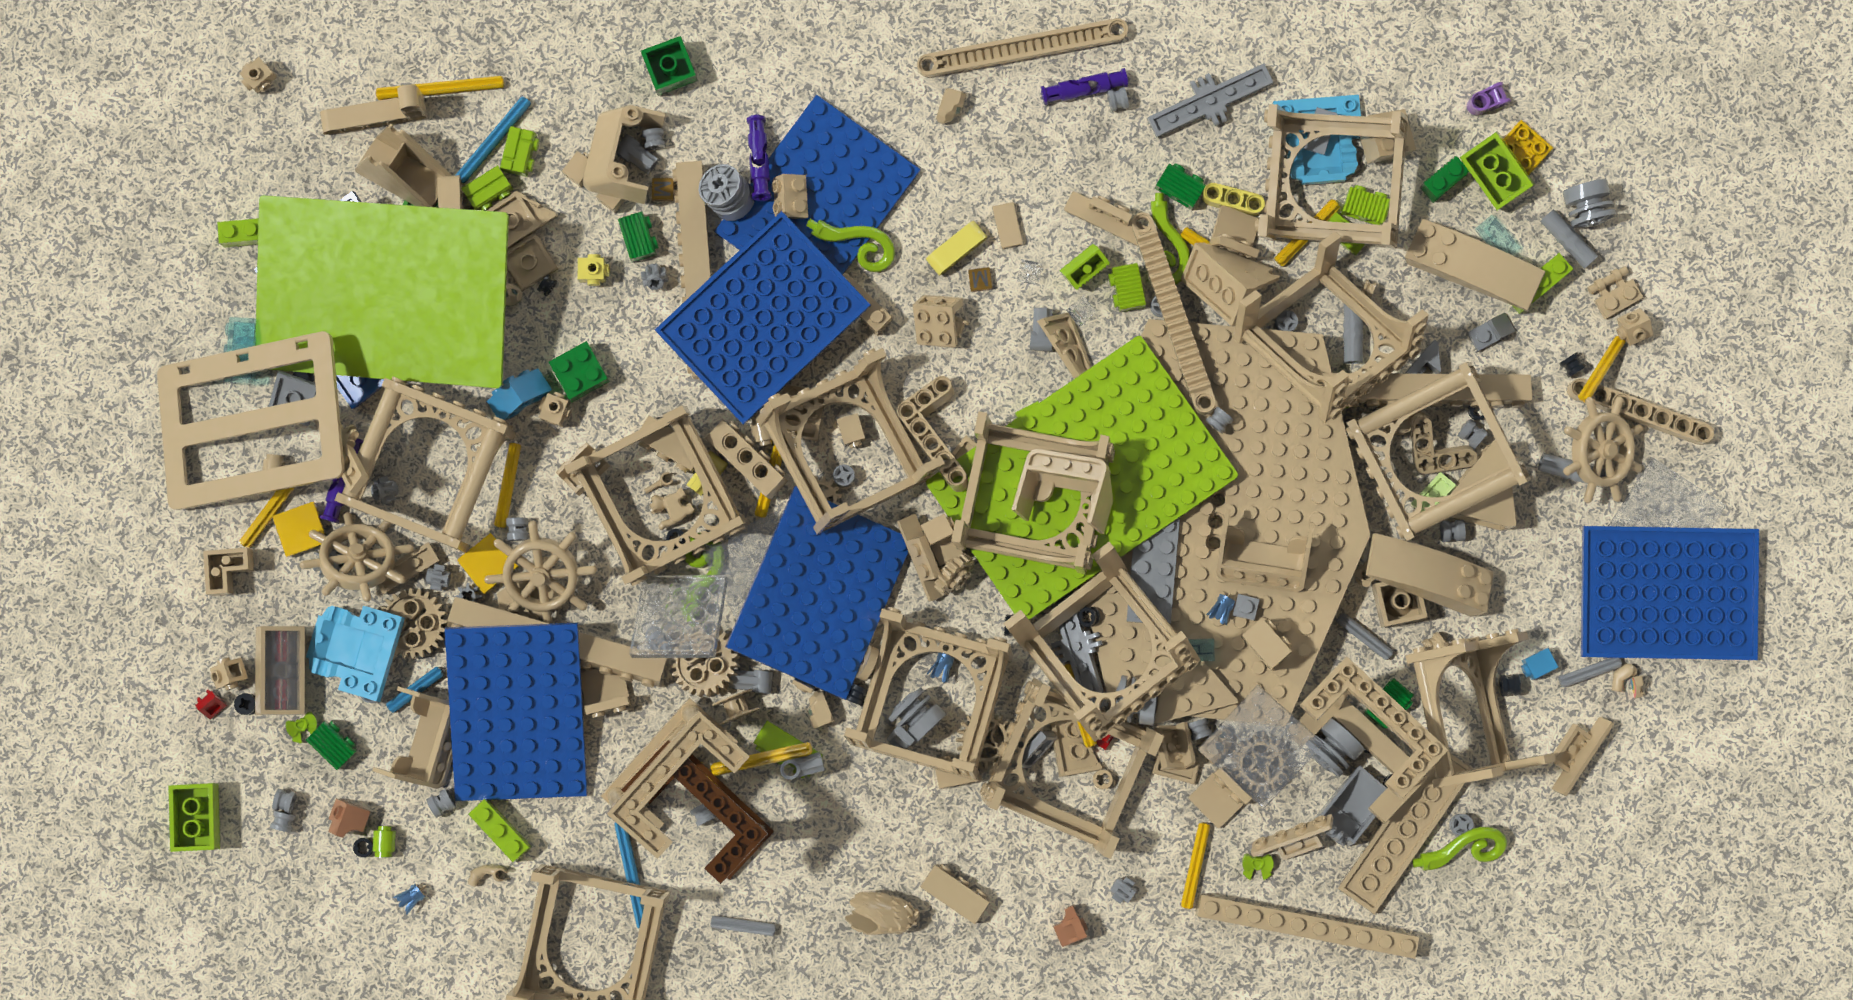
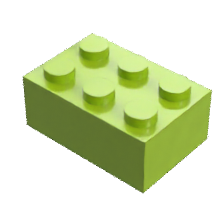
M1498 131L1460 157L1496 210H1499L1535 184Z
M219 783L168 785L170 852L220 849Z

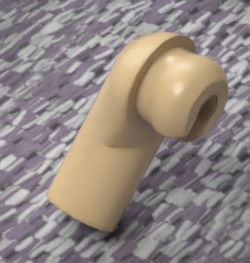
M1629 663L1616 669L1613 674L1611 691L1622 692L1624 680L1631 676H1636V666Z

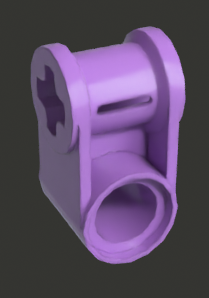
M1498 82L1475 93L1467 102L1469 113L1477 116L1510 103V98H1507L1503 90V82ZM1474 100H1480L1483 108L1476 107Z

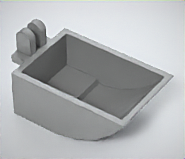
M1359 766L1336 790L1315 818L1332 814L1334 818L1332 829L1325 831V833L1338 844L1349 847L1355 844L1376 817L1368 808L1387 788L1364 768Z

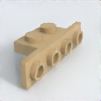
M1075 191L1071 193L1064 207L1065 212L1138 246L1132 230V214L1129 213L1127 208L1121 205L1115 207L1109 204L1110 201L1102 196H1098V198L1093 196L1092 199H1089ZM1139 222L1136 223L1139 229L1147 228V226Z
M916 514L897 521L928 601L931 602L942 597L943 595L934 588L936 585L935 581L939 579L938 575L941 573Z
M1599 717L1589 733L1574 723L1571 725L1553 752L1555 756V762L1553 763L1563 770L1552 787L1555 792L1564 796L1568 795L1580 775L1585 771L1592 757L1597 753L1604 739L1609 735L1614 723Z
M1332 814L1318 816L1313 821L1299 823L1291 829L1279 830L1274 835L1266 838L1260 837L1253 842L1251 854L1255 857L1277 849L1282 859L1286 860L1323 847L1324 841L1319 833L1332 829L1334 818Z

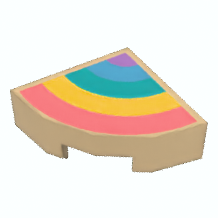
M1641 675L1630 677L1634 698L1643 697L1644 692L1641 687L1644 685L1643 677Z

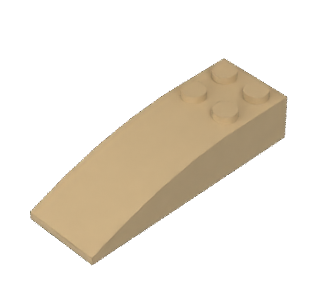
M1422 219L1405 255L1408 265L1525 311H1528L1545 274L1544 270L1509 253L1426 219Z
M1373 534L1366 576L1470 617L1487 613L1493 571L1429 547L1389 536Z

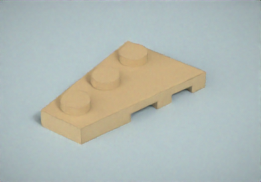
M1071 312L1042 318L1037 321L1073 378L1078 377L1091 368Z
M1051 711V716H1056L1059 711ZM1060 720L1049 723L1050 730L1058 737L1054 741L1053 746L1059 777L1103 769L1100 762L1096 759L1093 749L1085 747L1077 721Z

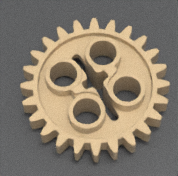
M409 588L408 594L404 590H400V597L393 593V601L385 600L388 607H380L384 612L405 617L401 633L410 626L408 622L410 619L415 620L422 610L426 609V612L415 621L417 626L415 628L410 627L401 639L399 638L394 655L398 656L403 651V658H407L409 653L412 659H416L417 653L423 658L425 657V650L432 654V646L440 647L437 643L438 639L445 640L441 636V632H445V628L442 627L444 624H447V620H443L442 617L447 612H440L444 605L442 603L435 604L438 599L437 597L429 599L430 592L427 591L422 596V589H418L416 594L413 588ZM414 602L417 605V610L415 613L409 614L407 606ZM431 617L433 625L428 629L424 628V619ZM412 633H416L418 636V641L414 645L408 642V637Z
M700 626L699 633L691 629V636L684 634V642L678 640V643L681 645L680 648H673L677 655L670 657L676 663L670 665V667L676 669L672 676L678 678L676 683L682 685L681 689L684 691L689 690L691 695L697 693V696L702 697L705 693L706 696L711 697L712 691L717 695L719 694L720 687L727 690L726 682L733 683L730 677L731 675H738L733 670L740 667L739 664L735 663V660H738L740 656L734 654L735 651L725 648L729 634L726 632L722 633V630L716 628L714 631V628L708 626L707 630ZM715 643L714 649L708 652L709 645ZM695 652L694 659L689 661V655ZM722 662V668L716 672V665ZM702 671L701 679L696 681L697 673Z

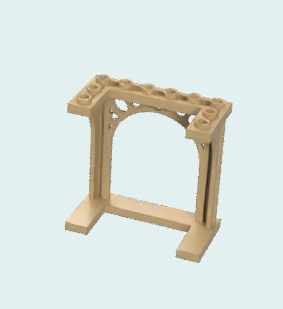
M1269 104L1268 109H1265L1264 122L1267 123V127L1273 130V135L1269 137V148H1272L1271 157H1268L1267 170H1270V177L1265 182L1268 200H1265L1263 212L1266 215L1260 214L1259 219L1255 221V232H1258V236L1266 240L1286 238L1322 241L1336 231L1341 236L1340 242L1377 244L1387 248H1397L1408 117L1401 111H1392V118L1287 112L1279 105ZM1299 130H1304L1303 133L1310 132L1309 137L1304 139ZM1293 133L1298 137L1299 145L1297 147L1288 145L1286 141L1288 134ZM1327 135L1395 138L1388 222H1383L1382 225L1329 222L1318 220L1304 212L1295 201L1290 187V172L1298 153L1311 141ZM1284 147L1291 151V156L1288 159L1284 158V155L1286 156ZM1283 172L1287 173L1286 178H1282ZM1282 192H1286L1287 199L1279 203V201L1283 198V195L1280 194ZM1287 204L1293 205L1294 210L1290 216L1286 218L1280 216V210L1283 206ZM1297 214L1302 215V221L1296 219V222H1292Z
M1336 231L1319 243L1315 267L1260 308L1262 295L1257 290L1239 302L1233 338L1239 344L1245 340L1320 410L1319 418L1324 423L1328 422L1331 418L1336 419L1343 409L1347 406H1353L1361 395L1370 393L1378 382L1383 383L1391 372L1400 370L1408 359H1414L1420 353V346L1424 340L1423 335L1427 328L1429 316L1422 309L1407 321L1396 319L1384 312L1335 268L1341 236ZM1322 283L1368 326L1373 338V352L1367 363L1351 374H1347L1342 370L1334 377L1322 376L1303 368L1260 328ZM1381 346H1389L1393 348L1394 351L1391 353H1383L1378 348ZM1376 358H1381L1379 362L1375 361Z
M873 348L863 354L864 357L859 359V363L853 367L854 370L849 372L843 370L835 375L836 378L830 381L824 379L816 384L817 387L811 390L807 387L797 393L798 396L792 399L788 393L783 395L777 393L768 398L769 402L764 404V408L759 411L760 414L756 418L759 427L764 425L815 519L816 524L813 528L817 535L926 482L945 464L941 456L923 464L897 417L882 381L881 362L887 356L883 348L877 351ZM851 385H856L859 388L857 398L853 399L848 395V389ZM843 388V396L837 397L835 392L838 394ZM864 394L867 396L865 397V399L869 403H863L861 401V399L864 397ZM818 399H822L823 404L818 403ZM832 403H848L864 409L878 422L908 478L851 506H848L847 502L831 509L802 452L801 436L807 419L819 408ZM805 408L807 410L806 414L802 415L798 412ZM793 415L799 419L800 424L798 426H791L785 421V417ZM787 431L796 432V437L792 438L791 433L788 434Z
M1465 362L1459 365V369L1362 418H1355L1347 422L1349 427L1346 428V431L1351 440H1356L1359 446L1356 448V451L1361 460L1365 458L1368 467H1366L1367 473L1371 479L1375 478L1378 484L1376 490L1380 498H1385L1389 506L1386 507V510L1391 519H1396L1398 523L1396 530L1401 539L1405 537L1406 541L1420 535L1421 531L1517 484L1520 486L1532 480L1523 461H1518L1479 384L1482 381L1472 362ZM1469 386L1509 466L1453 494L1443 497H1426L1409 490L1398 479L1391 464L1390 448L1396 430L1411 415ZM1388 425H1390L1391 431L1388 434L1383 430H1379V428L1384 427L1385 429ZM1373 435L1383 436L1386 440L1385 446H1374L1371 443V437ZM1374 451H1382L1385 455L1384 460H1379L1380 455L1374 453ZM1388 472L1393 474L1391 479L1387 478ZM1398 490H1402L1405 494L1401 502H1399L1400 495L1396 494ZM1410 497L1415 498L1417 501V507L1412 513H1408L1405 510V503ZM1427 501L1430 507H1424L1425 511L1421 512L1422 502Z
M393 376L391 380L385 378L382 383V387L385 390L358 453V457L369 479L357 495L350 493L345 485L342 494L337 493L335 501L466 553L470 545L460 540L493 459L506 440H514L516 432L512 430L513 426L503 419L494 416L493 420L485 417V412L473 409V412L466 410V405L453 400L451 404L444 401L446 397L433 392L432 396L425 394V389L419 386L412 385L411 387L405 381ZM404 400H410L413 404V413L410 415L405 414L402 410V402ZM417 401L423 408H425V406L427 407V410L425 412H420L418 410L419 406ZM395 410H397L398 414L401 416L399 420H393V418L397 415L394 414ZM442 412H445V418L440 417ZM416 418H434L449 424L459 433L467 450V471L442 533L361 502L387 438L398 426ZM459 421H461L464 424L472 422L466 425L465 428H461L458 426ZM478 427L481 429V435L478 438H467L466 434L471 428ZM481 443L480 447L477 446L476 452L472 451V445Z
M681 405L662 415L663 418L590 456H583L564 466L567 474H577L625 569V575L621 577L625 585L629 583L632 586L637 585L648 579L646 575L654 571L655 574H658L667 569L666 564L672 561L674 564H677L687 559L685 554L693 551L695 555L706 549V543L712 541L713 544H716L725 539L724 534L729 532L730 535H733L745 529L743 524L747 523L744 515H740L689 417L691 413L687 406ZM672 425L700 479L703 489V506L697 521L686 533L675 539L654 541L637 535L624 523L594 464ZM713 501V507L717 506L718 510L708 509V503ZM707 514L716 515L719 518V524L716 526L706 524L704 516ZM703 526L711 531H701V534H698L696 530L698 527ZM689 536L695 538V540L690 542ZM681 538H684L686 542L685 544H681L679 540ZM638 540L641 543V545L638 547L637 552L634 549V547L637 546L633 544V541ZM647 545H652L654 548V556L650 560H645L642 555L643 549ZM666 546L667 552L664 550L661 553V557L658 558L659 547Z
M978 411L974 434L978 439L962 517L961 520L955 521L951 542L959 550L966 551V548L1072 568L1076 569L1077 573L1086 575L1087 569L1091 570L1093 563L1091 548H1096L1098 535H1094L1095 529L1087 523L1092 505L1091 501L1086 498L1090 497L1092 493L1081 491L1080 507L1074 521L1059 535L1045 540H1028L972 529L971 523L988 444L1030 452L1034 449H1042L1098 458L1108 465L1109 462L1113 463L1115 455L1110 437L1100 435L1099 441H1078L992 424L987 413ZM1083 504H1088L1089 508L1083 509ZM1078 523L1084 524V527L1081 526L1084 535L1076 530ZM1070 533L1077 535L1080 540V544L1076 548L1071 547L1067 543L1066 538ZM1061 540L1065 549H1060L1061 545L1055 546V543Z
M1110 542L1092 554L1102 572L1032 625L1022 610L1003 623L1022 649L1031 655L1075 712V717L1094 742L1105 738L1112 728L1123 724L1129 715L1140 711L1147 701L1158 697L1164 688L1176 683L1182 674L1193 670L1200 661L1199 656L1182 631L1178 634L1129 575L1127 567ZM1113 585L1147 628L1152 642V654L1145 672L1135 683L1120 691L1099 693L1088 690L1076 682L1043 638ZM1162 644V648H1163V649L1166 648L1167 651H1166V650L1157 651V649H1158L1159 645ZM1165 656L1171 659V662L1164 667L1156 664V660L1159 657ZM1157 670L1158 672L1151 677V672ZM1093 697L1097 698L1095 703H1093L1092 700L1089 701V699ZM1119 697H1123V699L1116 704V699ZM1109 699L1111 701V708L1102 713L1100 705L1103 700Z
M888 607V610L882 609L880 619L884 625V633L878 659L857 728L854 730L846 727L844 737L850 745L977 781L979 775L977 767L1008 663L1012 662L1013 658L1010 644L1007 643L1006 639L996 636L994 639L988 638V641L976 638V641L969 640L967 635L955 632V635L946 633L947 630L940 627L930 629L925 627L926 624L918 621H913V624L908 623L904 615L900 614L901 610L892 607ZM912 637L916 641L917 647L914 651L906 649L904 645L905 638ZM919 638H921L925 643L929 641L930 645L928 647H922ZM945 645L949 646L948 651L943 650V647ZM899 647L901 651L905 654L902 658H897L898 654L900 653V651H898ZM937 652L952 656L968 669L974 680L976 701L960 757L959 759L953 758L952 762L874 740L892 678L902 664L919 654ZM963 652H965L966 654L974 653L969 657V659H965L962 657ZM984 657L986 664L982 668H972L971 664L974 659ZM987 671L986 676L983 675V681H980L977 678L978 674H983Z
M1518 629L1505 631L1506 635L1500 637L1499 633L1486 635V640L1481 641L1480 637L1453 640L1452 642L1413 649V654L1405 655L1407 664L1414 663L1428 731L1447 749L1449 747L1439 699L1441 679L1447 668L1456 666L1469 677L1475 688L1491 764L1454 774L1450 751L1448 750L1435 764L1438 778L1432 779L1434 788L1494 778L1504 775L1503 772L1555 762L1554 753L1510 760L1497 700L1495 676L1498 665L1504 654L1511 647L1522 641L1529 640L1527 631L1519 633Z
M1347 656L1300 704V707L1306 713L1286 733L1301 748H1304L1327 721L1333 718L1353 735L1367 751L1393 774L1385 782L1388 788L1368 808L1383 824L1429 778L1427 773L1449 750ZM1348 695H1354L1413 750V754L1410 757L1406 755L1346 699Z
M1033 677L1032 682L1028 681L1025 686L1024 693L1026 696L1023 702L1020 701L1016 707L1015 713L1017 716L1015 721H1011L1007 728L1006 734L1009 735L1006 742L1002 741L997 752L999 758L997 762L992 763L988 774L991 775L988 783L984 782L980 790L981 799L988 807L994 810H998L999 806H1003L1090 843L1101 855L1111 859L1120 839L1113 833V830L1146 754L1148 753L1156 757L1164 735L1147 726L1143 728L1134 723H1129L1127 720L1109 731V735L1136 747L1101 826L1049 805L1037 798L1027 786L1022 770L1024 750L1031 737L1043 726L1055 721H1078V719L1074 715L1075 712L1057 690ZM1036 706L1043 707L1046 712V717L1043 721H1038L1034 716ZM1049 706L1053 707V711H1059L1056 716H1051ZM1029 717L1034 722L1032 729H1027L1026 725L1029 726L1030 724ZM1020 741L1023 742L1022 747H1018ZM1012 760L1017 762L1015 769H1007L1012 765ZM1014 773L1019 776L1018 781L1014 785L1008 786L1004 784V778L1008 774ZM1020 786L1024 788L1023 794H1020L1019 791L1017 793L1012 792Z
M689 697L600 796L611 806L606 814L658 859L673 841L660 830L665 823L645 806L648 801L700 744L734 774L750 756L737 745V739ZM670 740V743L660 752V754L641 773V775L632 783V785L625 792H623L621 789L666 743V741Z
M541 864L532 872L530 880L539 882L520 975L516 986L506 995L505 1000H588V997L590 1000H598L599 995L605 996L606 1000H612L610 994L614 990L621 993L623 1000H645L664 907L669 901L671 891ZM560 880L641 897L640 904L644 905L633 961L624 977L608 988L596 991L577 989L564 982L551 966L547 952V941ZM541 964L546 966L547 971L538 975V970H542ZM547 976L552 977L554 984L548 989H542L539 985L541 979ZM623 983H629L627 988L629 989V994L622 988ZM557 986L564 988V993L562 994L561 991H553ZM578 993H583L584 997L578 998Z

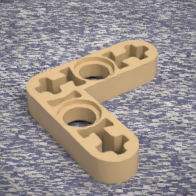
M1423 412L1416 413L1411 417L1410 429L1413 463L1419 473L1429 474L1467 468L1477 462V453L1469 445L1434 450L1430 418ZM1419 420H1423L1425 422L1422 424V430L1424 432H1420V428L1417 425L1420 422ZM1420 439L1428 440V444L1424 448L1417 447V442ZM1469 452L1470 456H1468V460H1465L1463 457ZM1444 455L1451 456V460L1447 464L1440 463V459ZM1426 459L1427 463L1424 467H1422L1421 464L1423 463V460Z

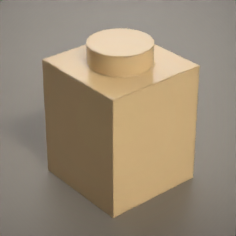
M858 413L837 419L844 445H849L850 448L861 446L862 441H865V436Z

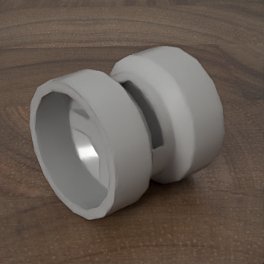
M1470 419L1457 436L1462 440H1467L1469 446L1475 449L1488 432L1483 428H1478L1476 422Z
M528 518L506 519V525L509 527L507 541H525L529 539V533L526 531Z
M1464 520L1440 522L1441 541L1450 542L1454 539L1465 541Z
M446 788L440 791L439 795L426 799L430 810L436 818L443 815L444 811L456 808V803Z

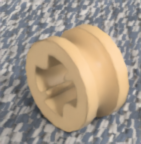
M1366 279L1361 291L1371 299L1377 283L1371 284Z
M1096 771L1093 776V783L1097 788L1106 789L1112 784L1113 777L1109 771ZM1104 773L1107 774L1108 777L1106 779H1109L1108 783L1099 785L1097 783L1099 780H1096L1097 776H1102Z

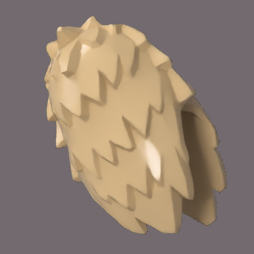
M864 891L855 894V898L849 901L856 909L852 910V914L845 916V920L851 924L852 929L863 932L866 935L902 934L912 926L917 925V918L920 912L913 907L911 902H907L901 897H895L885 892Z

